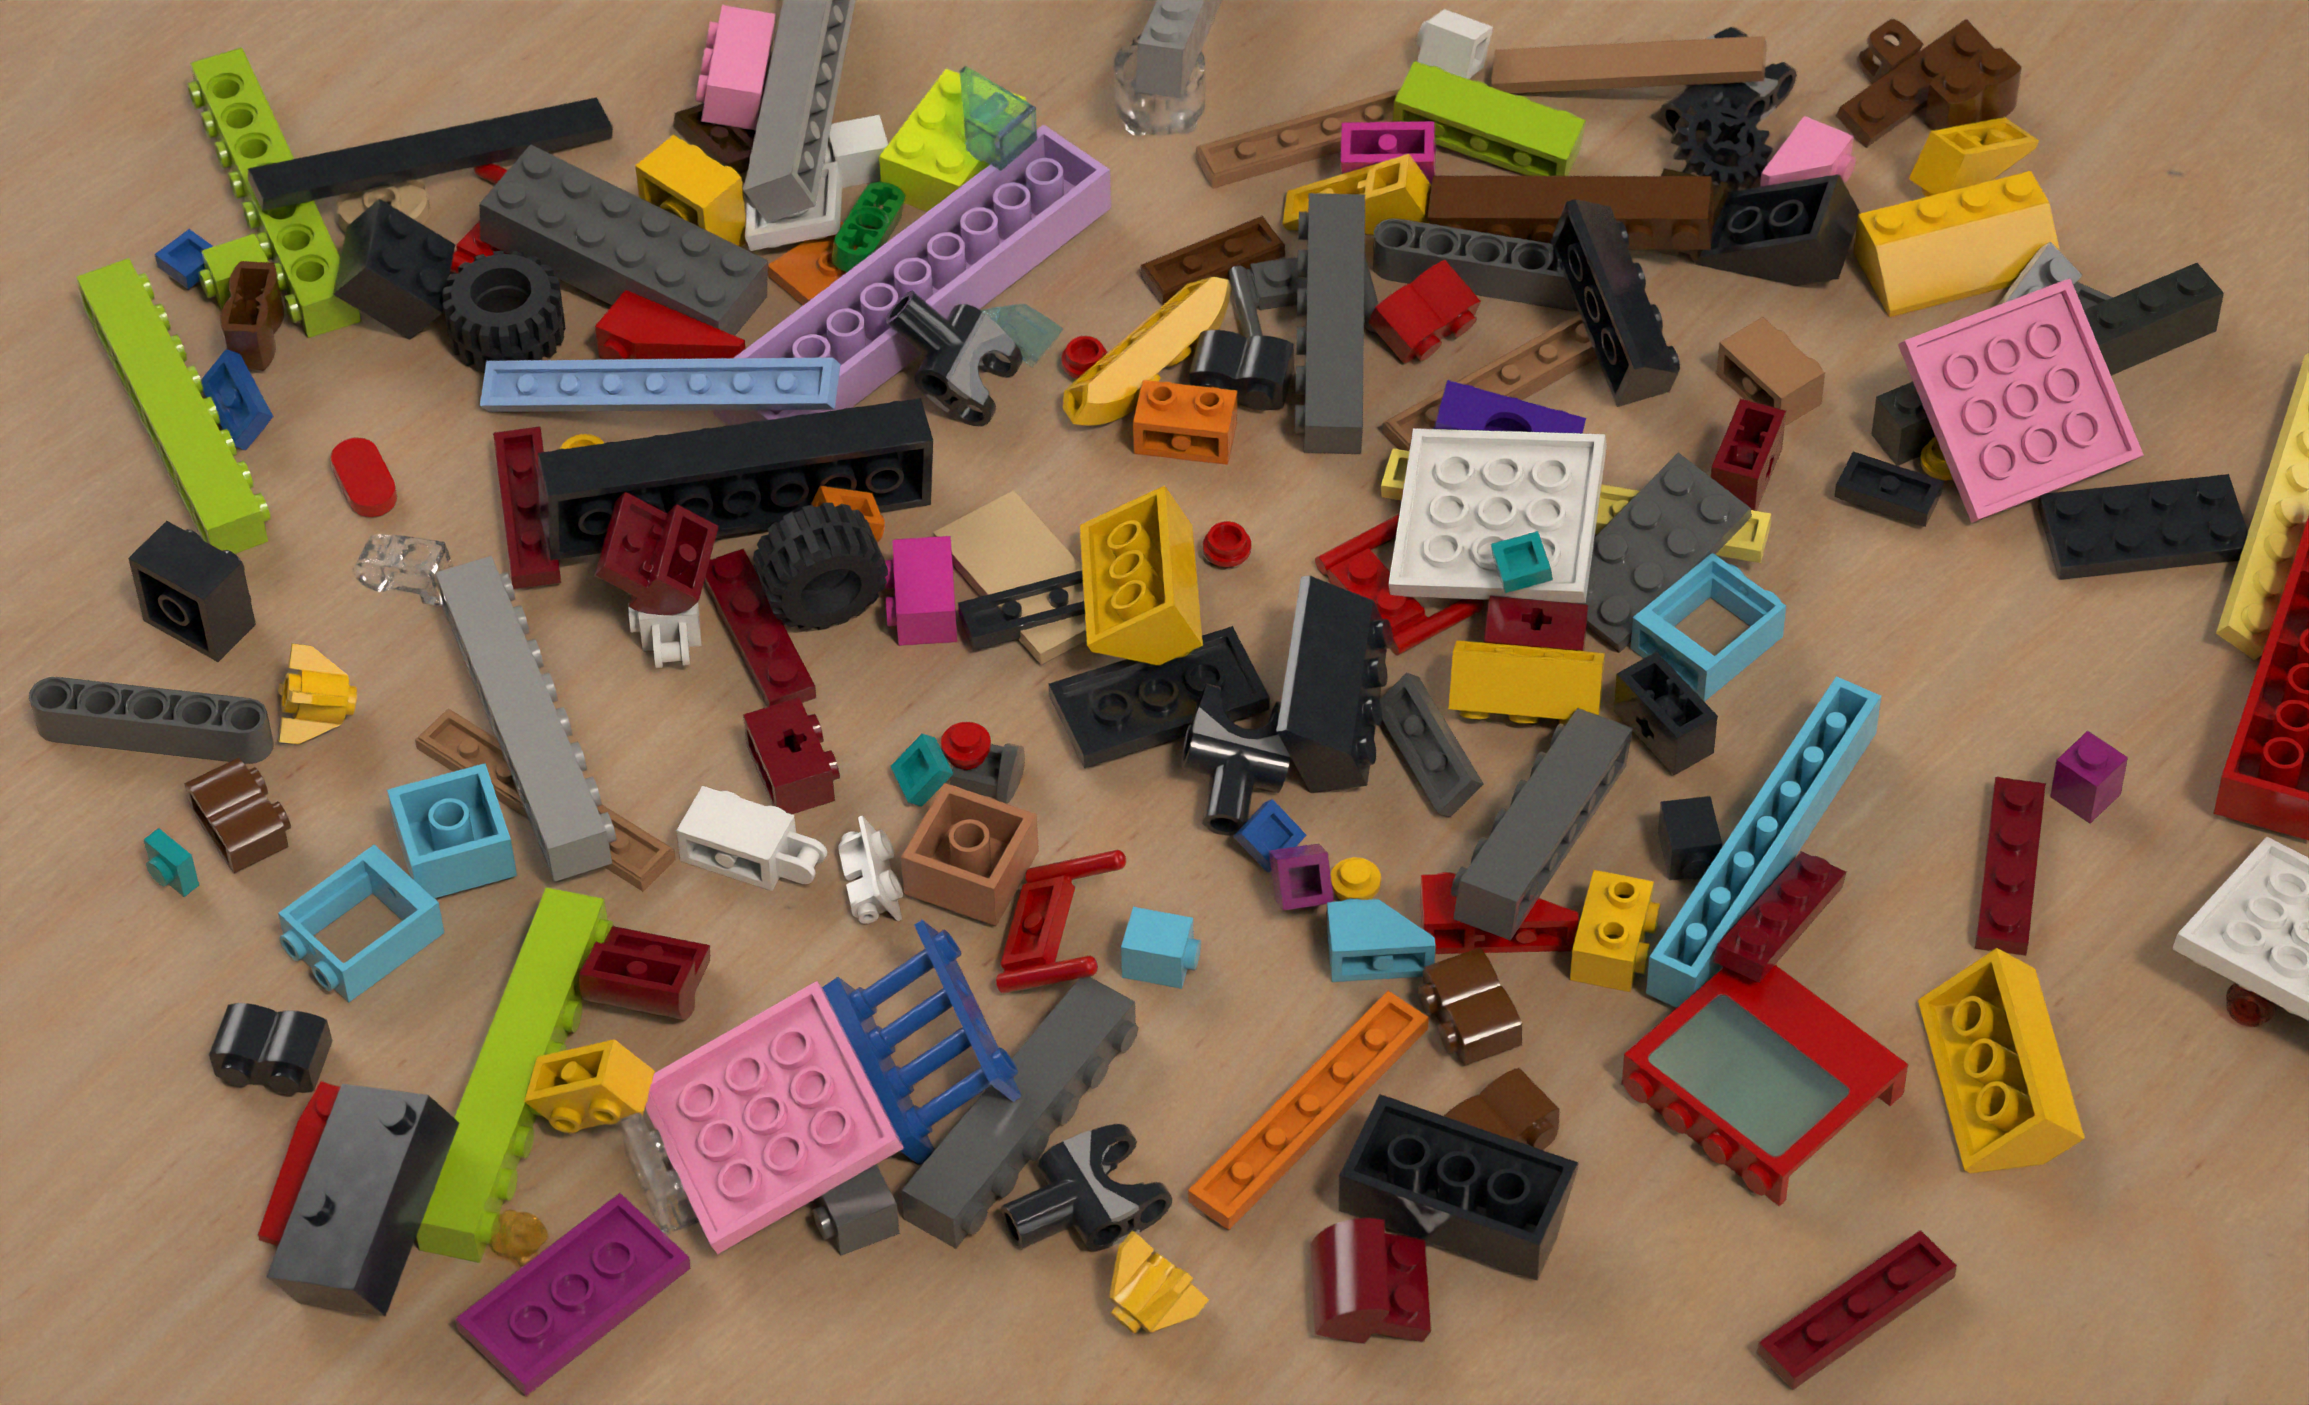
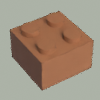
M944 783L901 856L904 894L997 926L1026 875L1027 869L1030 868L1039 852L1037 814Z

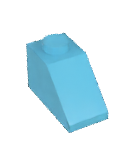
M1352 898L1337 902H1327V941L1332 982L1423 977V967L1435 963V937L1381 900Z

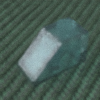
M967 66L960 70L961 104L966 150L977 160L985 161L1002 171L1037 141L1036 107Z

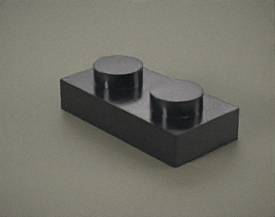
M1853 451L1836 483L1834 497L1926 527L1942 495L1944 481Z

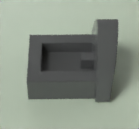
M1010 743L1005 744L1004 747L991 744L990 753L978 767L960 769L954 766L952 769L953 775L950 777V785L979 795L996 798L997 801L1008 804L1013 798L1023 775L1025 766L1024 747Z

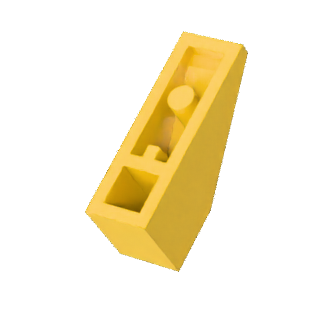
M2005 117L1931 131L1909 176V180L1920 186L1923 195L1926 197L1992 181L2035 150L2039 140Z
M1403 155L1288 190L1282 224L1286 230L1298 231L1299 212H1308L1309 193L1365 195V234L1374 235L1376 226L1388 219H1403L1429 224L1428 212L1432 185L1411 155Z

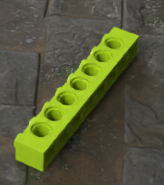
M237 48L191 62L194 81L187 83L191 101L195 109L203 107L204 112L200 114L207 137L209 139L217 138L218 142L214 143L219 163L222 169L230 167L232 171L228 173V178L236 199L243 197L245 199V203H242V209L250 230L258 228L260 233L256 234V237L267 259H272L276 267L280 291L286 290L288 294L284 296V301L292 323L300 321L307 338H312L361 322L360 311L333 295L341 258L314 200L262 211L248 182V168L292 160L294 157L243 48Z

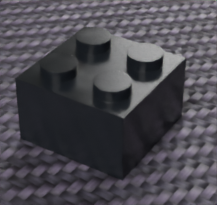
M379 198L347 226L333 295L410 340L443 313L442 294L443 289L448 287L447 279L450 276L456 244Z
M166 521L128 558L143 621L216 662H219L256 625L251 604L252 599L244 572V564L233 552L229 550L222 551L212 546L193 530H183Z

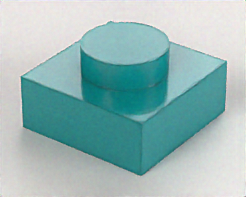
M1538 531L1491 544L1492 556L1505 593L1553 580L1551 567Z
M922 733L891 765L892 771L908 803L921 807L953 775L936 738Z
M160 828L143 839L149 860L146 863V868L159 885L163 887L170 885L183 897L199 886L193 857L187 850Z

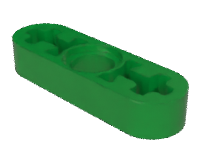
M875 182L866 186L835 236L831 260L837 268L848 272L887 243L902 216L905 194L899 187L885 182ZM862 226H870L876 229H868Z

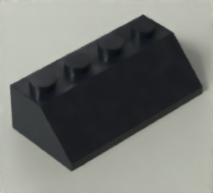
M1577 199L1566 201L1550 242L1616 406L1620 407L1670 392L1680 371L1679 358L1674 347L1671 345L1667 346L1662 334L1663 321L1658 307L1655 304H1650L1645 292V275L1641 265L1638 262L1633 263L1628 250L1629 237L1624 224L1621 221H1616L1610 206Z
M1303 576L1300 580L1277 733L1311 793L1367 786L1370 765L1376 762L1374 736L1376 726L1380 725L1382 721L1380 694L1381 687H1385L1388 680L1385 659L1387 649L1393 645L1392 627L1388 619L1382 618L1373 600L1313 576Z
M1379 1094L1339 1175V1211L1357 1218L1383 1219L1385 1228L1425 1240V1242L1538 1281L1557 1240L1578 1170V1162Z

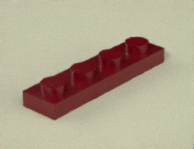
M541 426L494 432L493 437L513 589L562 583L559 560H550L540 518L538 453L544 452Z
M744 548L710 559L704 585L766 706L769 707L800 697L802 703L817 698L815 684L781 619L778 620L774 615L759 577Z
M1995 777L1975 949L1993 951L1998 948L2008 954L2027 955L2046 783Z
M1801 851L1717 945L1713 962L1760 983L1843 888L1847 871L1831 865L1824 858L1811 856Z
M1919 1230L1759 1341L1757 1354L1794 1390L1955 1277L1957 1265L1925 1233Z

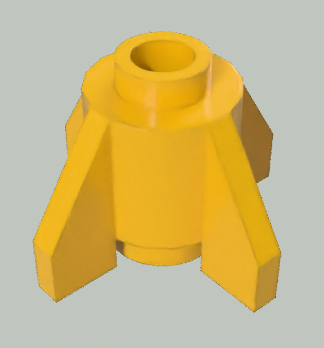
M291 643L288 668L299 669L298 674L287 673L284 684L279 683L278 693L282 695V712L293 713L294 718L281 717L278 741L301 744L342 725L346 715L353 716L357 701V687L349 685V676L313 646Z
M1131 1231L1118 1247L1109 1299L1116 1307L1110 1314L1134 1334L1140 1327L1151 1333L1196 1317L1209 1299L1191 1283L1194 1278L1186 1271L1175 1267L1159 1253L1153 1252L1154 1249L1136 1232Z

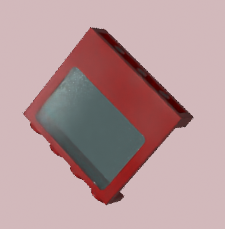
M1777 965L1769 971L1760 983L1724 967L1624 1054L1621 1084L1634 1100L1648 1104L1661 1114L1674 1131L1680 1134L1685 1133L1702 1146L1706 1154L1714 1162L1725 1164L1742 1177L1745 1184L1754 1193L1765 1195L1776 1205L1781 1206L1787 1198L1789 1176L1877 1097L1891 1106L1904 1094L1908 1064Z

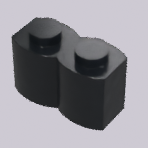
M1225 330L1202 331L1189 372L1190 385L1237 391V402L1255 410L1284 408L1294 370V344L1272 336H1252L1247 338L1238 333Z
M233 1003L227 1006L209 1057L215 1076L221 1078L229 1085L243 1087L247 1084L259 1085L265 1083L283 1094L312 1092L316 1088L333 1040L327 1019L318 1015L302 1011L276 1012L255 1004Z

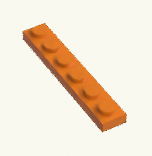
M1388 990L1188 1190V1202L1230 1230L1428 1030L1429 1017Z

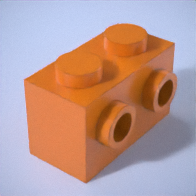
M1143 380L1133 420L1134 454L1228 465L1237 426V391L1216 387Z

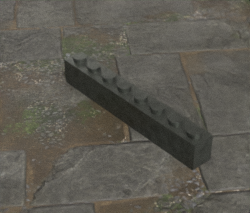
M2196 262L2086 308L2084 312L2112 376L2216 332L2224 292ZM1913 381L1876 396L1871 435L1897 466L1920 457L1922 449L1932 438L1936 437Z

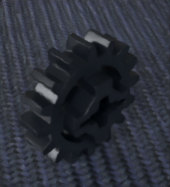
M1707 97L1702 106L1696 102L1692 103L1687 112L1683 113L1676 123L1675 128L1677 130L1671 138V143L1679 147L1673 157L1675 160L1686 161L1687 164L1682 170L1684 173L1691 174L1695 172L1698 176H1712V184L1720 185L1721 181L1726 182L1730 191L1739 190L1742 184L1750 188L1757 177H1761V173L1769 164L1767 159L1772 153V147L1764 143L1770 136V133L1767 130L1757 129L1756 126L1761 118L1759 116L1748 118L1745 115L1746 105L1742 104L1735 110L1731 108L1729 98L1725 97L1720 106H1716L1715 101L1711 97Z

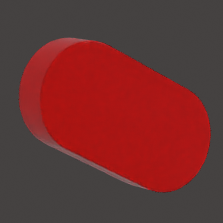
M357 437L338 443L331 453L333 472L352 510L365 517H377L388 513L397 502L396 486L376 445L368 439Z

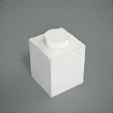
M1444 9L1422 24L1417 36V46L1421 47L1417 62L1428 66H1437L1446 72L1469 79L1484 68L1493 27Z
M880 115L831 124L823 164L838 161L843 174L842 188L881 181L879 156L887 147L888 141Z

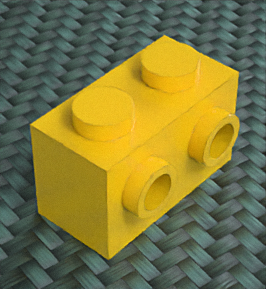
M1593 870L1572 949L1571 981L1631 992L1635 974H1645L1651 946V944L1643 943L1646 932L1655 934L1658 925L1661 904L1652 902L1654 881Z
M615 1039L542 1055L536 1059L524 1102L548 1119L553 1128L565 1133H575L580 1129L603 1124H616L618 1121L643 1116L655 1070Z

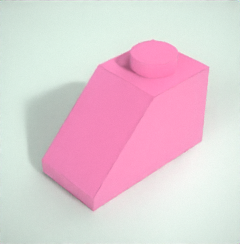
M1804 116L1761 173L1760 187L1837 174L1841 176L1844 183L1847 182L1856 163V157L1851 156L1854 136Z

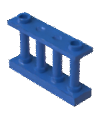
M923 919L914 924L925 949L865 990L862 987H858L855 990L840 977H836L822 987L904 1147L900 1151L919 1165L925 1162L935 1151L928 1137V1134L933 1131L932 1125L991 1085L1013 1102L1022 1097L1013 1078L1018 1074L1017 1067L1003 1048L998 1047L956 960L961 956L957 943L946 930L937 932ZM935 968L944 988L882 1029L876 1025L873 1015L877 1013L876 1007ZM951 1007L954 1008L962 1025L960 1029L904 1067L900 1068L895 1065L891 1054L896 1051L895 1045ZM972 1046L981 1067L921 1108L914 1105L909 1094L914 1092L913 1085Z

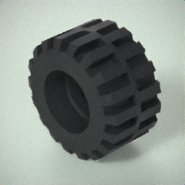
M504 250L493 251L494 255L487 257L481 254L474 257V262H464L458 267L459 274H451L447 279L448 287L443 289L442 297L448 338L454 354L460 355V360L465 365L475 364L476 371L485 373L487 361L543 360V357L551 358L557 352L556 345H562L566 327L558 277H554L553 269L548 264L542 265L541 259L534 255L526 258L524 257V252L513 251L512 254H504Z
M822 503L818 507L813 505L803 507V510L796 513L792 511L783 516L784 520L772 524L767 529L769 534L761 536L757 543L759 549L754 551L753 555L755 570L774 615L778 620L782 619L783 623L789 627L797 625L799 630H810L813 627L821 630L827 629L833 624L838 623V625L846 623L848 622L847 619L854 615L859 616L865 612L867 605L874 604L879 598L878 592L884 590L887 581L885 577L888 575V568L870 525L859 510L852 511L849 505L840 504L835 507L833 503Z

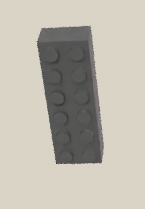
M531 144L479 203L481 241L504 250L508 254H512L513 251L524 252V257L526 258L534 255L541 259L542 265L548 264L553 269L554 277H558V279L611 305L616 302L625 290H628L736 336L767 298L768 260Z

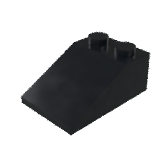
M1839 174L1728 192V197L1712 229L1711 250H1702L1698 261H1693L1699 266L1793 285L1836 280L1840 277L1856 231L1858 214L1861 212Z

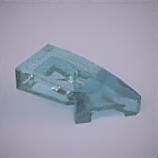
M1026 304L981 310L1017 344L1021 350L1023 361L1032 368L1063 331V328Z

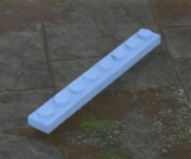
M834 358L487 361L480 406L488 412L834 410L841 364Z

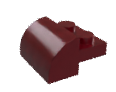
M624 492L615 502L595 576L632 594L629 607L646 614L664 616L683 613L691 609L700 599L719 526L677 504L668 513H665Z
M612 926L604 943L595 942L579 974L581 996L586 1001L687 1020L695 1009V992L710 963V945Z
M1375 1218L1342 1221L1325 1228L1317 1234L1310 1243L1315 1335L1365 1344L1373 1333L1423 1342L1431 1332L1425 1240L1385 1233L1384 1220Z

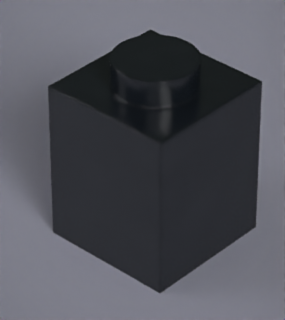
M1711 796L1660 802L1658 836L1669 880L1701 879L1722 849V840Z

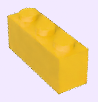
M1456 640L1452 654L1448 709L1460 710V716L1470 719H1486L1489 717V713L1508 714L1509 720L1517 723L1539 722V717L1559 719V724L1566 725L1577 708L1599 716L1605 653Z

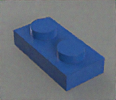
M225 349L201 379L206 398L211 397L216 406L222 428L228 429L235 447L247 450L274 416L242 356L239 353Z

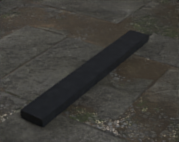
M595 97L248 168V182L262 211L519 158L530 144L545 152L607 140L612 138L613 126L598 98Z

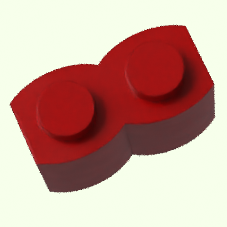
M1443 260L1427 269L1410 284L1401 287L1381 301L1374 308L1368 323L1404 364L1416 357L1423 361L1442 345L1441 339L1452 333L1455 337H1459L1475 324L1477 318L1474 315L1481 300L1448 262Z

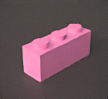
M722 5L719 23L710 21L696 93V102L704 103L702 121L756 130L776 14Z

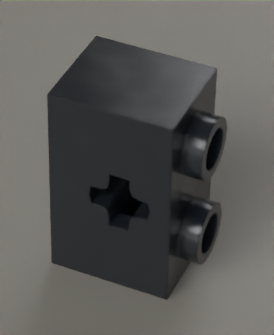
M1657 651L1616 674L1614 712L1627 726L1633 728V732L1673 775L1680 773L1714 753L1718 715Z

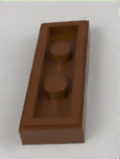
M1261 216L1140 265L1141 277L1159 302L1164 305L1189 283L1209 277L1228 280V271L1232 267L1243 266L1245 269H1251V264L1275 261L1285 257V244L1266 219Z

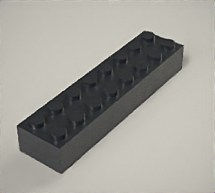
M918 398L538 453L540 518L550 560L601 554L615 502L624 492L665 513H668L677 504L718 525L716 536L768 529L772 524L784 520L783 516L792 511L793 513L803 510V507L811 505L820 486L872 493L880 512L931 505L933 437L922 400Z

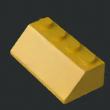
M2027 171L1860 213L1857 218L1853 253L1889 317L2011 287L2039 248L2051 242L2059 251L2060 249L2050 202L2033 173Z
M1165 485L1080 524L1087 646L1091 652L1161 665L1172 659L1184 657L1194 649L1203 646L1193 526Z
M1996 948L1918 999L1965 1171L1979 1173L2043 1165L2085 1139L2035 968Z

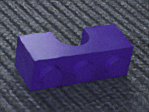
M1447 380L1433 429L1583 434L1586 418L1569 414L1562 410H1555L1522 401L1518 398L1478 389L1471 385Z

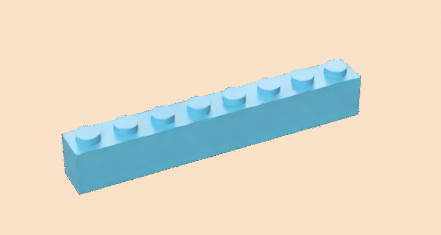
M1837 676L1835 677L1650 955L1646 994L1678 1008L1724 967L1713 962L1717 945L1789 866L1876 735L1881 695Z

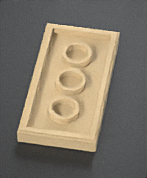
M1014 490L933 532V537L951 536L953 565L981 597L1082 570V565ZM1083 583L1061 588L1068 592L1069 602L1067 605L1084 601ZM1050 592L1016 600L1022 606L1021 617L1055 609L1049 603ZM1004 604L998 605V608H999L1001 611H1002V606H1003ZM1085 614L1022 630L1018 640L1042 665L1087 641Z

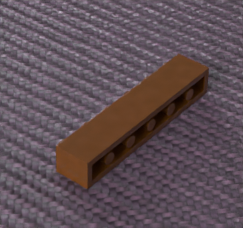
M1433 176L1428 212L1429 224L1551 244V238L1566 201L1577 199L1610 206L1616 221H1621L1627 230L1629 237L1628 249L1711 250L1714 216L1712 176Z

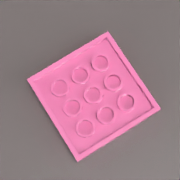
M2070 278L1909 338L1898 344L1971 523L2144 456Z
M818 981L654 1073L648 1101L645 1105V1109L703 1231L717 1254L904 1149L829 999Z

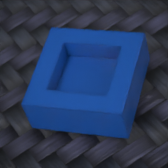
M188 229L155 253L157 267L184 287L190 289L200 281L199 271L205 270L202 250L214 246Z
M1271 799L1264 802L1233 837L1268 873L1272 871L1269 850L1297 847L1306 837V834Z

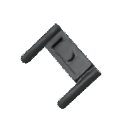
M1365 256L1364 322L1369 332L1376 333L1368 322L1374 308L1379 303ZM1298 257L1251 264V269L1235 266L1228 271L1231 289L1245 337L1263 336L1255 306H1258L1259 310L1297 305V289L1306 288L1307 278H1297Z

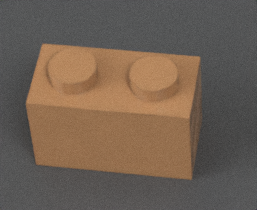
M1764 317L1759 318L1719 342L1716 374L1744 400L1785 410V426L1822 404L1825 372L1815 359L1808 358L1791 342L1784 331L1777 330Z

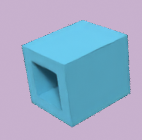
M1133 907L1121 945L1122 978L1182 989L1187 970H1196L1201 951V940L1194 939L1193 918Z

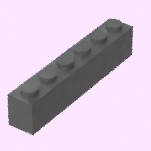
M1309 193L1308 212H1299L1298 240H1307V250H1298L1297 278H1307L1306 288L1297 289V316L1306 317V327H1297L1296 355H1305V366H1296L1295 394H1305V405L1295 406V434H1304V453L1361 454L1363 433L1365 195Z
M1579 708L1576 709L1566 725L1560 723L1557 726L1551 739L1550 749L1547 753L1541 751L1537 755L1528 781L1520 780L1514 791L1509 809H1500L1494 820L1489 838L1482 837L1478 841L1468 869L1461 867L1458 870L1451 888V896L1457 898L1454 912L1455 920L1505 939H1512L1625 769L1633 728Z
M1091 977L1080 978L1012 1058L1018 1070V1074L1013 1078L1022 1097L1013 1102L992 1085L983 1092L901 1190L904 1220L955 1249L968 1234H976L984 1224L988 1210L999 1196L1004 1198L1012 1191L1017 1182L1019 1172L1028 1161H1035L1042 1155L1048 1144L1049 1136L1060 1123L1065 1125L1071 1120L1078 1108L1079 1100L1090 1087L1094 1089L1100 1085L1106 1076L1109 1064L1119 1052L1125 1053L1132 1046L1138 1034L1135 1001Z

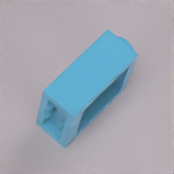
M1711 553L1633 617L1630 649L1643 658L1657 651L1705 702L1783 637L1786 605L1773 592L1764 590L1747 578L1738 567L1726 563L1717 555ZM1710 597L1751 626L1716 656L1675 628L1678 623Z
M375 844L278 913L283 933L280 936V942L287 954L295 961L301 959L312 968L315 978L327 991L335 989L348 1002H351L445 933L439 902ZM373 893L402 922L343 964L314 935Z

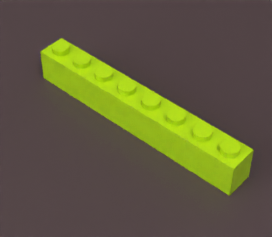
M127 258L76 276L83 308L202 539L222 551L229 550L234 554L268 542L264 522L271 520V515L267 503L261 493L253 495L251 488L254 487V483L245 461L237 463L233 457L237 455L232 436L227 428L219 430L217 424H220V418L212 398H202L200 393L204 392L200 376L194 365L186 367L184 361H187V356L178 334L169 335L168 330H171V326L161 303L157 305L152 303L151 300L155 299L146 273L138 275L130 259Z
M545 888L454 1118L459 1122V1126L416 1236L420 1251L480 1263L487 1244H494L496 1242L501 1226L500 1210L504 1200L511 1201L514 1196L518 1179L517 1166L521 1157L527 1158L529 1156L534 1140L533 1125L537 1115L542 1116L524 1102L538 1056L566 1050L565 1042L569 1032L575 1033L577 1031L582 1016L579 974L595 942L604 943L611 927L614 926L613 921L607 919L605 900L603 898Z

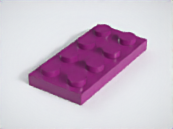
M618 1193L456 1317L457 1330L527 1396L691 1269L690 1258L621 1193Z

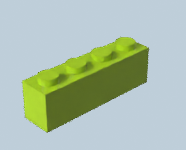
M1417 61L1413 62L1394 101L1392 122L1434 121L1437 145L1526 176H1568L1581 149L1586 122L1585 119L1576 117L1570 112L1556 110L1533 102L1524 96L1513 95L1489 87L1483 82L1472 81L1446 72L1437 66H1428Z

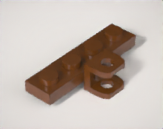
M1890 19L1869 34L1867 38L1869 47L1861 51L1856 59L1860 70L1873 84L1841 105L1835 116L1867 148L1927 106L1929 85L1938 74L1954 67L1966 66L1977 54L1995 48L1965 19L1920 50L1923 43L1902 22ZM1884 36H1894L1898 40L1899 45H1894L1892 42L1884 39ZM1873 56H1876L1882 62L1880 66L1874 62Z

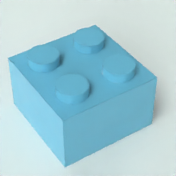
M485 763L387 789L395 831L410 877L434 899L517 876L511 838Z

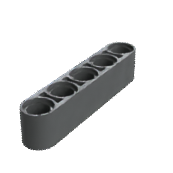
M1403 219L1384 220L1374 229L1373 269L1382 279L1410 284L1427 269L1446 260L1475 295L1568 311H1578L1552 244Z
M47 677L34 684L29 692V701L37 730L41 737L51 742L225 762L240 758L244 764L263 761L271 754L274 746L267 710L264 704L252 698L64 677Z

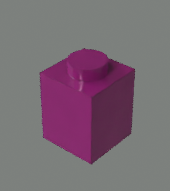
M2087 730L2056 760L2050 797L2091 824L2121 795L2128 757Z
M1319 843L1269 850L1275 901L1283 910L1334 902L1328 852Z

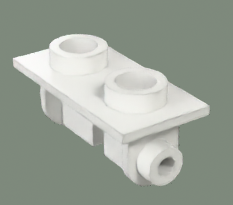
M862 815L858 817L861 832H848L844 834L838 846L844 877L851 881L863 875L862 878L846 884L852 914L861 923L869 924L878 919V914L888 910L897 921H900L902 916L898 899L903 897V891L897 876L891 870L889 859L894 857L892 844L883 830L876 831Z

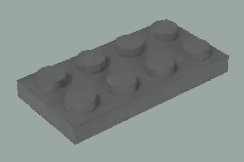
M1678 452L1594 538L1586 603H1575L1588 605L1587 627L1620 653L1631 642L1633 617L1711 553L1716 554L1752 517L1751 508Z

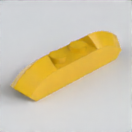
M1209 277L1187 284L1064 390L1062 409L1071 422L1077 425H1100L1118 420L1134 411L1137 407L1143 380L1159 381L1161 379L1158 374L1160 370L1166 365L1170 367L1185 359L1192 352L1190 348L1196 350L1202 331L1219 330L1229 304L1231 293L1229 281L1222 278Z

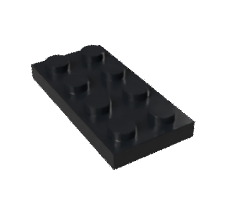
M2229 474L2046 493L2039 496L2037 506L2059 580L2239 561L2248 535Z
M1231 626L1202 635L1203 646L1194 649L1184 657L1172 659L1161 665L1125 659L1049 683V697L1083 767L1087 768L1185 737L1195 707L1206 683L1221 687L1220 698L1223 699V708L1231 721L1270 710V697L1234 627Z

